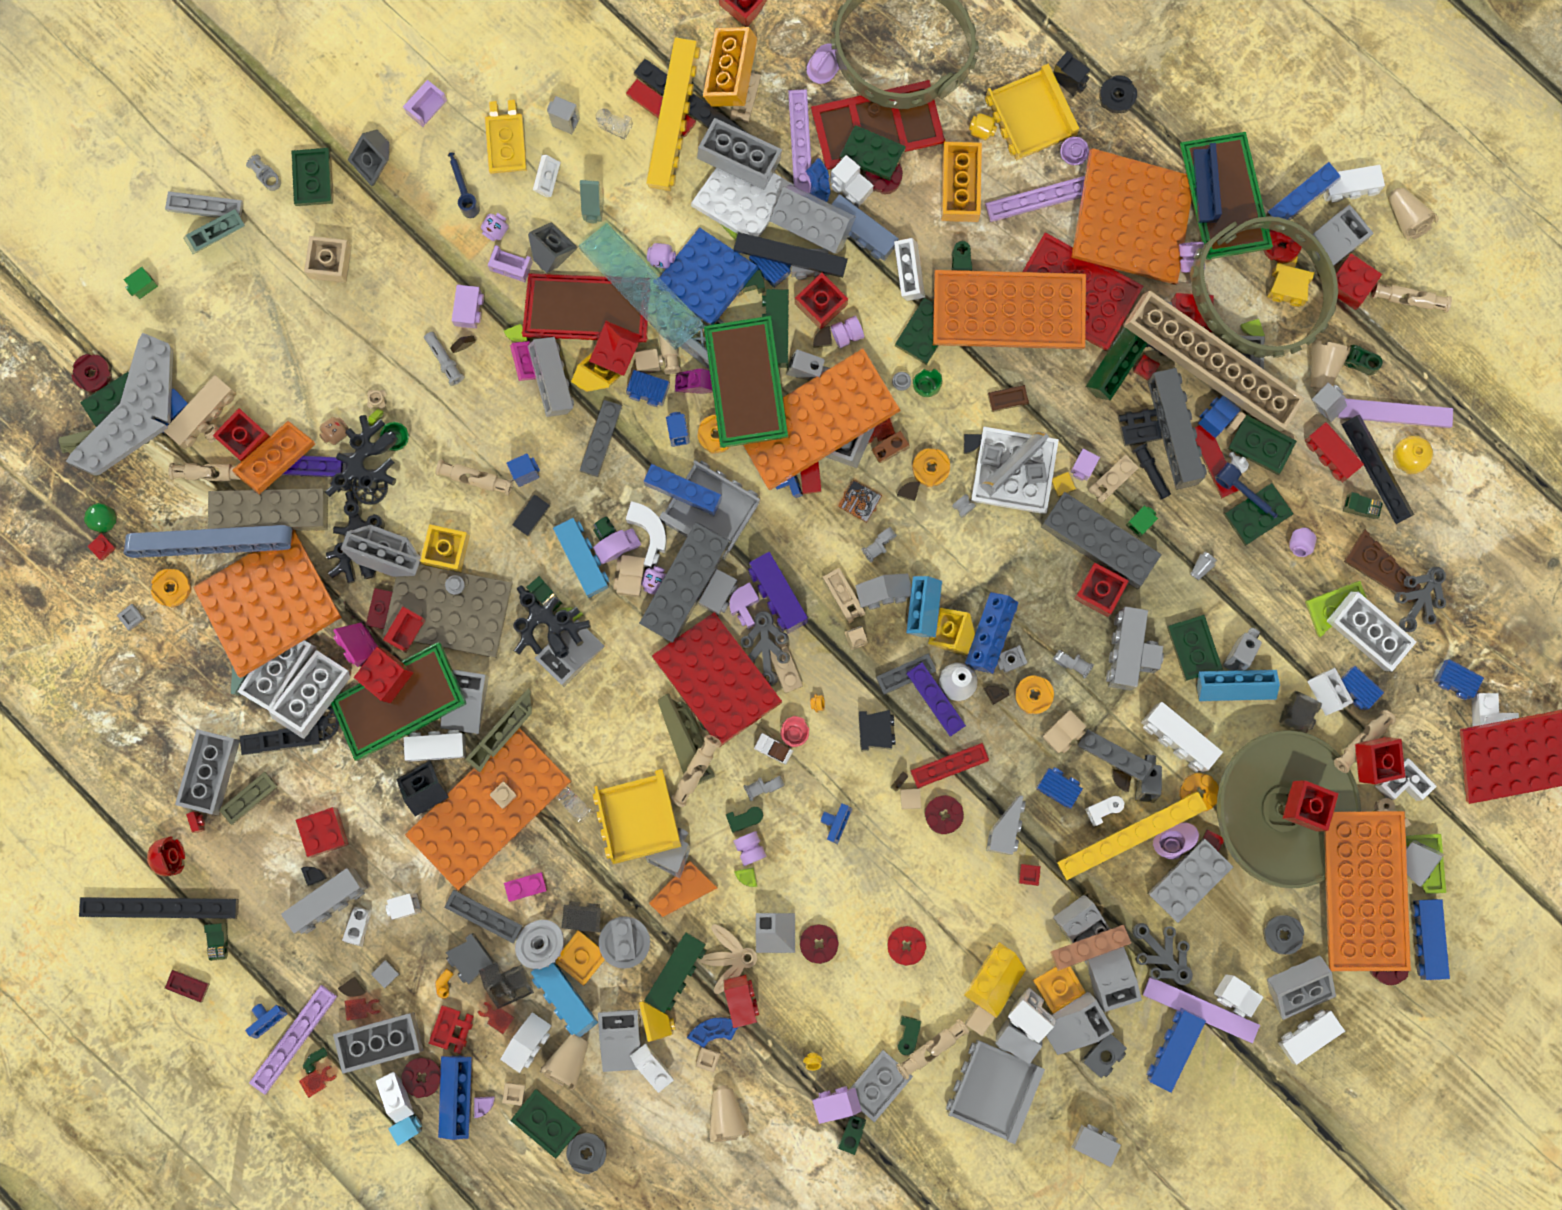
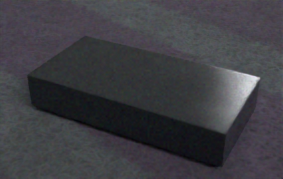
M534 494L512 525L526 536H529L551 506Z

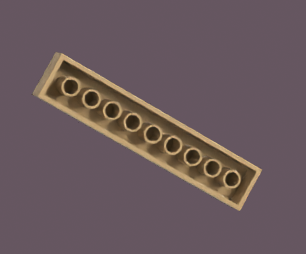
M1152 291L1142 295L1123 325L1262 423L1277 431H1283L1287 428L1305 399Z

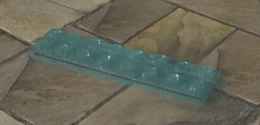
M608 223L579 245V249L674 350L704 327L699 318Z

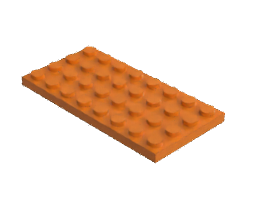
M934 271L933 345L1085 349L1086 274Z
M862 348L823 372L820 377H815L783 397L789 438L745 444L743 446L767 488L772 490L901 410Z
M519 728L494 757L490 756L480 772L472 769L448 793L449 798L435 805L405 836L457 891H460L572 781ZM503 781L518 795L504 809L490 796Z
M1405 811L1334 812L1329 831H1324L1329 969L1331 971H1411Z

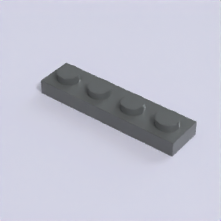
M606 400L603 401L580 472L599 477L622 410V405Z
M1088 729L1078 744L1079 748L1145 783L1154 768V765Z
M456 890L452 891L444 907L511 943H515L523 925Z

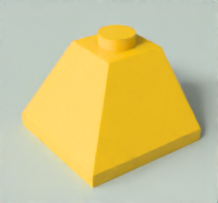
M590 354L578 364L571 382L577 385L578 388L588 392L609 388L622 375L589 362Z
M940 608L936 637H930L928 644L956 654L968 656L975 636L970 613Z
M644 1000L640 1001L639 1006L648 1042L673 1035V1030H676L674 1018H670L668 1013L661 1012Z

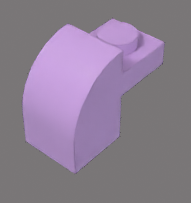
M632 528L626 531L620 530L609 535L593 548L601 564L617 559L624 552L641 546V543Z
M750 582L738 588L730 598V612L732 616L740 613L737 617L741 625H746L748 629L755 626V623L747 608L759 602V598Z

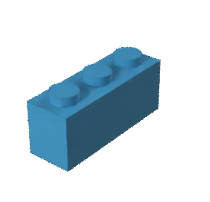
M913 576L907 634L918 637H936L942 580L929 576Z

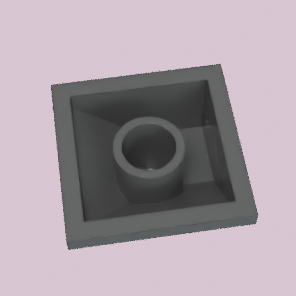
M378 129L362 133L348 158V161L371 186L375 185L389 160V141Z
M552 222L530 231L528 234L533 261L546 273L558 268L578 248Z

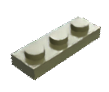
M264 772L219 809V811L231 825H234L277 789L278 786Z

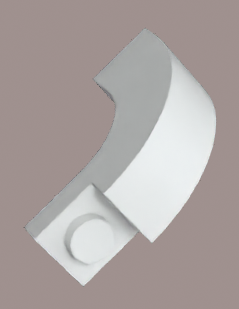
M631 501L626 522L642 527L648 532L650 545L644 566L646 568H653L659 561L660 554H657V552H666V533L661 520L651 509Z

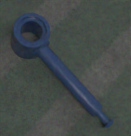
M450 152L448 154L451 158L450 164L461 193L458 199V206L466 218H474L479 214L480 207L476 198L467 191L458 161L453 156L455 153ZM468 204H472L471 207L465 208Z
M1227 462L1214 477L1217 483L1225 489L1235 486L1265 513H1270L1273 518H1276L1278 513H1274L1271 510L1272 507L1238 480L1242 475L1241 471L1233 464Z

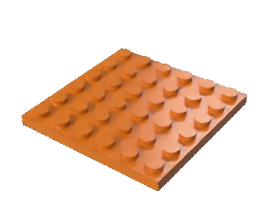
M1094 148L1089 150L1072 258L1174 285L1177 284L1181 268L1180 261L1182 260L1179 245L1185 243L1192 199L1187 174Z
M292 530L290 549L251 552L193 587L237 676L240 678L342 618L295 530Z

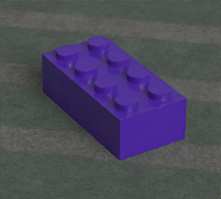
M767 552L749 562L750 568L748 573L753 582H758V591L762 598H767L769 601L767 606L771 614L777 615V624L781 631H786L789 634L807 624L808 617L771 553Z

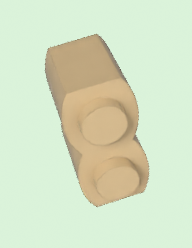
M622 555L621 560L617 561L616 570L620 571L619 578H615L614 590H617V595L640 598L645 558Z
M1068 710L1041 738L1057 754L1060 752L1064 754L1071 748L1070 742L1074 738L1079 740L1086 733L1084 729L1087 726L1071 710Z

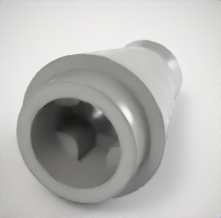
M1204 552L1202 555L1200 554L1190 575L1199 581L1216 566L1217 560L1207 552Z

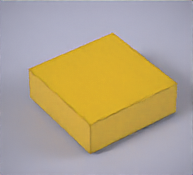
M1069 472L1052 478V486L1057 497L1062 496L1064 492L1069 493L1076 490Z

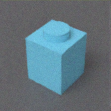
M411 1115L391 1126L388 1130L399 1146L422 1131L420 1128L422 1124L417 1116Z

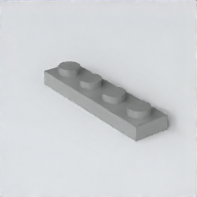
M168 191L165 210L167 212L219 218L236 209L241 218L243 202L242 200Z

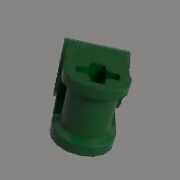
M959 241L954 246L952 251V270L972 271L971 248L966 241Z
M1350 345V352L1344 362L1346 367L1358 370L1366 375H1374L1383 364L1381 356L1367 351L1360 346ZM1368 361L1374 362L1376 368L1370 367Z

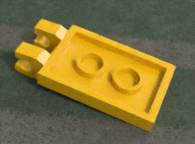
M508 100L509 114L499 115L497 101L489 102L490 115L485 117L489 173L527 171L523 116L521 113H517L516 101Z

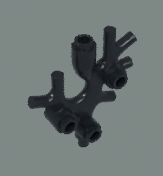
M361 415L359 420L362 432L356 434L351 428L346 430L345 433L350 438V446L355 449V453L351 456H346L340 452L337 454L336 459L345 463L346 468L343 473L334 475L330 483L331 486L325 491L329 497L336 491L338 493L340 491H348L352 487L353 479H358L359 486L367 492H373L377 489V481H384L390 485H395L396 478L387 475V470L395 463L391 458H388L375 470L370 471L364 467V461L368 456L383 454L397 443L398 438L391 430L385 432L376 442H370V438L385 425L382 419H379L374 425L370 426L367 416Z
M353 492L345 493L347 501L344 505V512L349 517V523L346 527L334 526L333 534L346 536L347 531L373 525L374 520H377V524L373 526L384 529L385 522L379 515L373 514L368 517L367 521L362 520L360 517L362 509L358 505L357 500L354 499ZM343 542L338 543L333 551L326 552L328 560L333 558L340 560L339 564L329 571L328 574L333 579L341 572H344L347 583H354L355 579L350 563L352 559L344 552L340 553ZM359 565L361 576H364V579L375 577L376 570Z
M523 585L517 587V591L520 594V603L529 612V616L527 619L518 618L513 624L515 631L521 636L519 644L513 650L516 654L520 655L526 646H530L535 654L542 652L541 647L533 636V631L539 624H546L548 626V644L555 656L560 659L569 654V647L561 637L562 631L566 630L577 646H581L584 643L578 632L582 629L590 628L591 624L589 620L574 623L573 618L581 613L577 607H574L569 612L560 610L554 615L553 609L559 602L556 598L552 597L546 606H540L536 597L530 591H526Z

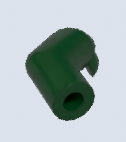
M324 1047L307 1057L303 1063V1069H305L306 1074L316 1071L314 1064L328 1056Z

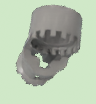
M258 154L252 155V158L247 160L246 166L256 173V177L268 190H277L281 185L278 175L261 161V157ZM275 177L276 183L271 186L267 185V180Z
M889 527L877 536L874 543L866 548H861L867 560L871 563L879 554L886 553L887 551L883 545L887 544V542L889 543V540L892 541L891 538L894 539L897 535Z
M1058 650L1053 660L1064 668L1076 670L1085 679L1094 664L1087 663L1080 658L1079 654H1077L1075 659H1072L1066 653L1063 654L1064 652Z
M781 776L765 784L761 777H759L758 781L743 787L750 801H753L754 797L762 793H771L785 786Z

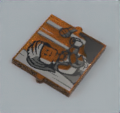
M853 480L848 490L844 491V497L838 507L867 523L872 513L876 511V506L882 495Z

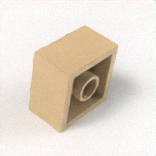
M309 236L304 273L307 277L315 280L346 283L351 246L348 241Z

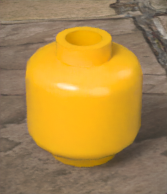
M979 113L977 116L972 117L968 130L971 131V136L986 141L990 136L994 137L997 126L994 125L995 119L993 117Z

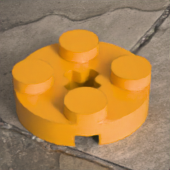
M716 415L708 416L702 420L697 435L700 445L712 454L722 453L730 448H720L719 438L712 437L713 430L716 429L718 432Z
M924 449L914 459L912 465L913 475L922 485L927 487L938 486L949 475L950 460L939 449ZM927 464H935L936 471H928Z
M163 569L159 571L151 582V595L154 600L170 608L184 603L192 590L188 577L176 569ZM168 584H175V590L173 592L166 591L168 589Z
M1035 675L1028 676L1021 680L1015 689L1016 703L1027 714L1043 713L1053 702L1054 690L1051 683L1045 678ZM1031 690L1039 692L1038 700L1030 698Z
M1203 773L1188 776L1180 787V799L1197 791V787H1200L1201 790H1204L1202 800L1207 807L1205 811L1212 809L1217 804L1219 787L1216 781L1210 775Z

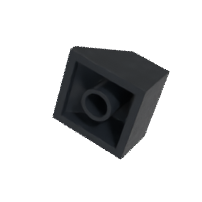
M431 760L396 779L403 800L415 817L449 798L447 790Z

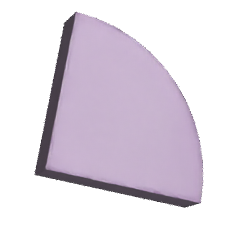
M495 1096L474 1098V1118L481 1117L490 1111L494 1104Z

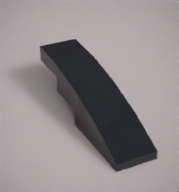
M314 725L304 739L287 728L239 736L242 756L320 744L318 725Z

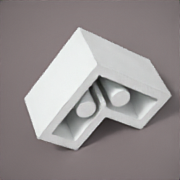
M847 155L831 171V188L836 193L843 194L845 199L858 208L873 192L874 185L860 174V166Z
M1498 693L1475 694L1474 698H1471L1472 727L1519 718V713H1499Z
M1409 758L1404 759L1405 778L1375 785L1386 798L1394 800L1405 790L1415 801L1423 800L1437 787Z
M1225 975L1214 992V995L1218 997L1217 1001L1226 1007L1235 1008L1233 1012L1243 1018L1245 1015L1252 1017L1263 999V996L1250 989L1249 985L1233 975Z
M1029 987L1014 1003L1008 1017L1013 1025L1025 1031L1029 1039L1039 1043L1054 1027L1056 1019L1041 1007L1044 1000Z
M532 1012L513 1036L500 1060L519 1073L524 1067L528 1069L534 1060L533 1057L536 1056L541 1048L539 1044L542 1043L544 1045L550 1037L548 1031L551 1025Z

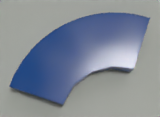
M817 158L805 171L811 182L809 194L827 202L831 190L829 189L830 177L824 163L820 158Z
M712 1018L697 1025L687 1038L704 1048L708 1042L716 1038L731 1040L737 1028H733L730 1018Z

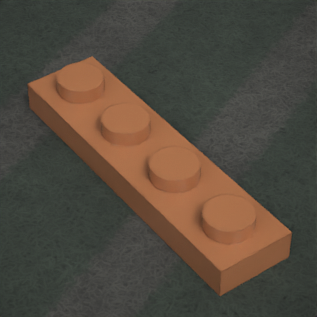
M1124 925L1053 950L1050 953L1057 970L1060 971L1130 945L1131 941Z

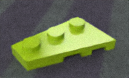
M1361 581L1305 601L1318 637L1324 635L1332 627L1327 620L1350 592H1359L1366 598Z
M1441 834L1406 835V846L1408 847L1415 840L1443 853ZM1443 858L1422 885L1425 894L1446 893Z

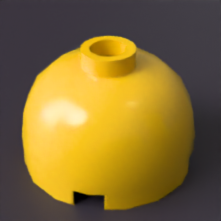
M1409 436L1402 439L1393 451V461L1396 467L1406 474L1423 472L1433 459L1431 444L1420 436Z

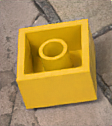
M429 524L420 562L426 566L461 573L470 536L467 532Z

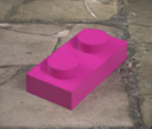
M530 341L517 342L510 345L519 381L536 379L528 349Z
M542 872L504 883L509 902L547 891Z

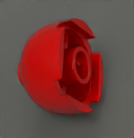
M172 836L155 841L149 847L147 862L155 874L164 877L180 874L184 869L185 865H182V859H185V852L178 839L174 840Z

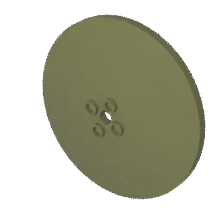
M1298 731L1270 732L1245 744L1233 756L1223 773L1217 795V818L1222 838L1228 851L1240 867L1249 875L1265 884L1280 888H1303L1326 880L1324 831H1314L1283 819V814L1281 815L1278 811L1281 804L1284 808L1286 807L1293 781L1306 780L1339 793L1334 812H1361L1359 791L1351 770L1348 773H1343L1335 767L1334 760L1341 756L1323 740Z

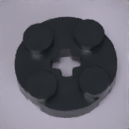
M1121 75L1113 76L1101 86L1099 93L1101 106L1112 113H1127L1137 99L1136 87H1134L1128 77ZM1121 91L1120 94L1123 95V97L1116 98V96L1113 93Z

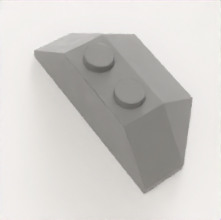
M373 525L347 531L341 550L356 564L392 577L415 576L421 559L408 538Z

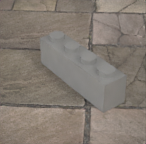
M555 337L534 339L528 345L546 417L566 415L573 409L574 401L569 394V382L564 375V363L560 360L559 345L556 343Z

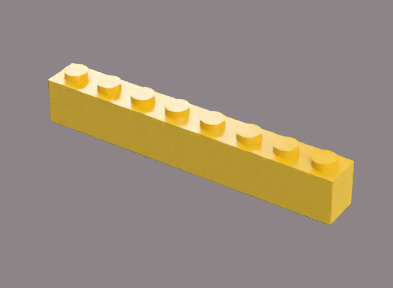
M674 38L646 182L649 188L671 191V187L675 186L676 175H674V171L679 166L680 157L677 156L678 151L683 146L681 135L682 131L685 132L687 121L685 120V115L689 113V95L693 94L694 89L692 79L696 77V59L700 58L701 48H699L697 41Z
M1195 792L1056 863L1065 880H1069L1207 810V807L1199 792Z

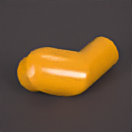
M448 968L445 969L435 982L436 993L442 999H446L449 996L448 981L454 975Z

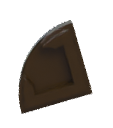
M830 326L822 328L816 334L813 348L832 346Z
M472 335L460 337L450 349L453 353H457L474 344L476 339Z
M920 482L905 484L898 491L897 497L915 501Z
M998 686L983 688L992 705L1010 696L1005 689Z
M1112 769V778L1116 786L1122 791L1129 792L1132 776L1123 771Z
M903 771L890 788L895 792L898 791L908 778V775Z
M353 977L338 988L341 993L350 997L361 996L366 993L356 977Z

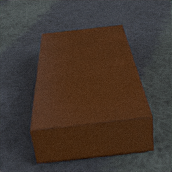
M1025 385L987 394L992 412L1029 404Z

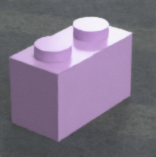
M456 286L452 314L454 326L477 329V323L481 322L480 305H483L484 294H482L479 287Z
M847 1086L835 1089V1093H830V1090L819 1093V1097L812 1100L819 1124L853 1116L861 1112L856 1089H847Z

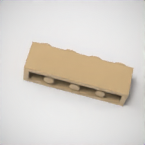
M214 375L167 426L168 428L164 432L182 448L191 447L196 441L195 438L200 433H203L209 426L208 424L220 416L221 410L234 400L236 393Z

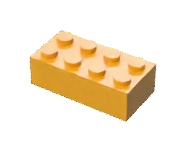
M750 27L715 28L703 97L710 106H745L757 44V37Z
M944 142L941 221L979 222L981 214L982 143Z

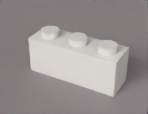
M1375 165L1339 171L1341 180L1323 194L1325 201L1332 200V202H1339L1343 198L1348 197L1350 199H1357L1361 195L1366 194L1368 196L1378 195L1385 187L1381 166Z
M913 238L895 241L902 297L906 301L925 298L918 243Z
M450 730L448 734L440 735L439 731L428 732V736H421V733H410L409 737H404L405 761L466 758L465 734L460 733L459 730Z
M1323 1009L1313 1015L1314 1019L1309 1022H1302L1297 1026L1298 1030L1294 1033L1288 1032L1281 1037L1282 1041L1278 1044L1291 1063L1297 1065L1345 1032L1332 1011H1324Z

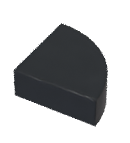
M964 434V454H969L980 446L982 434Z
M301 868L307 886L327 879L326 875L318 868Z

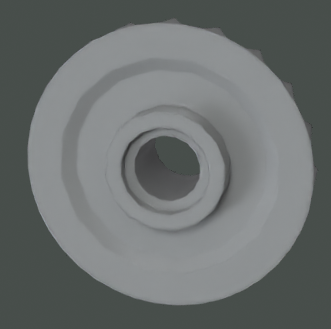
M618 917L613 920L631 918L636 959L616 962L611 921L604 926L600 933V952L609 964L617 968H631L638 965L645 959L650 948V936L646 927L632 917Z
M537 920L523 928L516 940L515 952L518 960L525 967L533 970H542L544 967H549L550 964L556 963L558 957H561L560 953L564 949L563 943L565 942L564 934L558 925L549 920Z

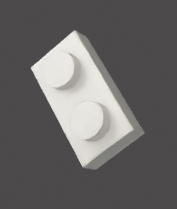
M542 155L533 191L547 198L552 196L561 162L548 155Z

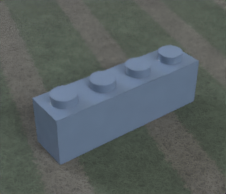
M839 194L831 205L856 216L848 237L854 238L861 248H867L871 251V255L874 258L885 261L895 249L894 242L899 241V238Z

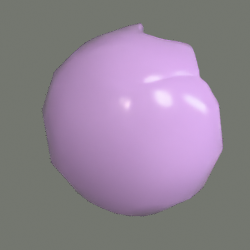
M1080 137L1067 138L1061 145V157L1069 165L1074 166L1084 163L1089 155L1087 142Z

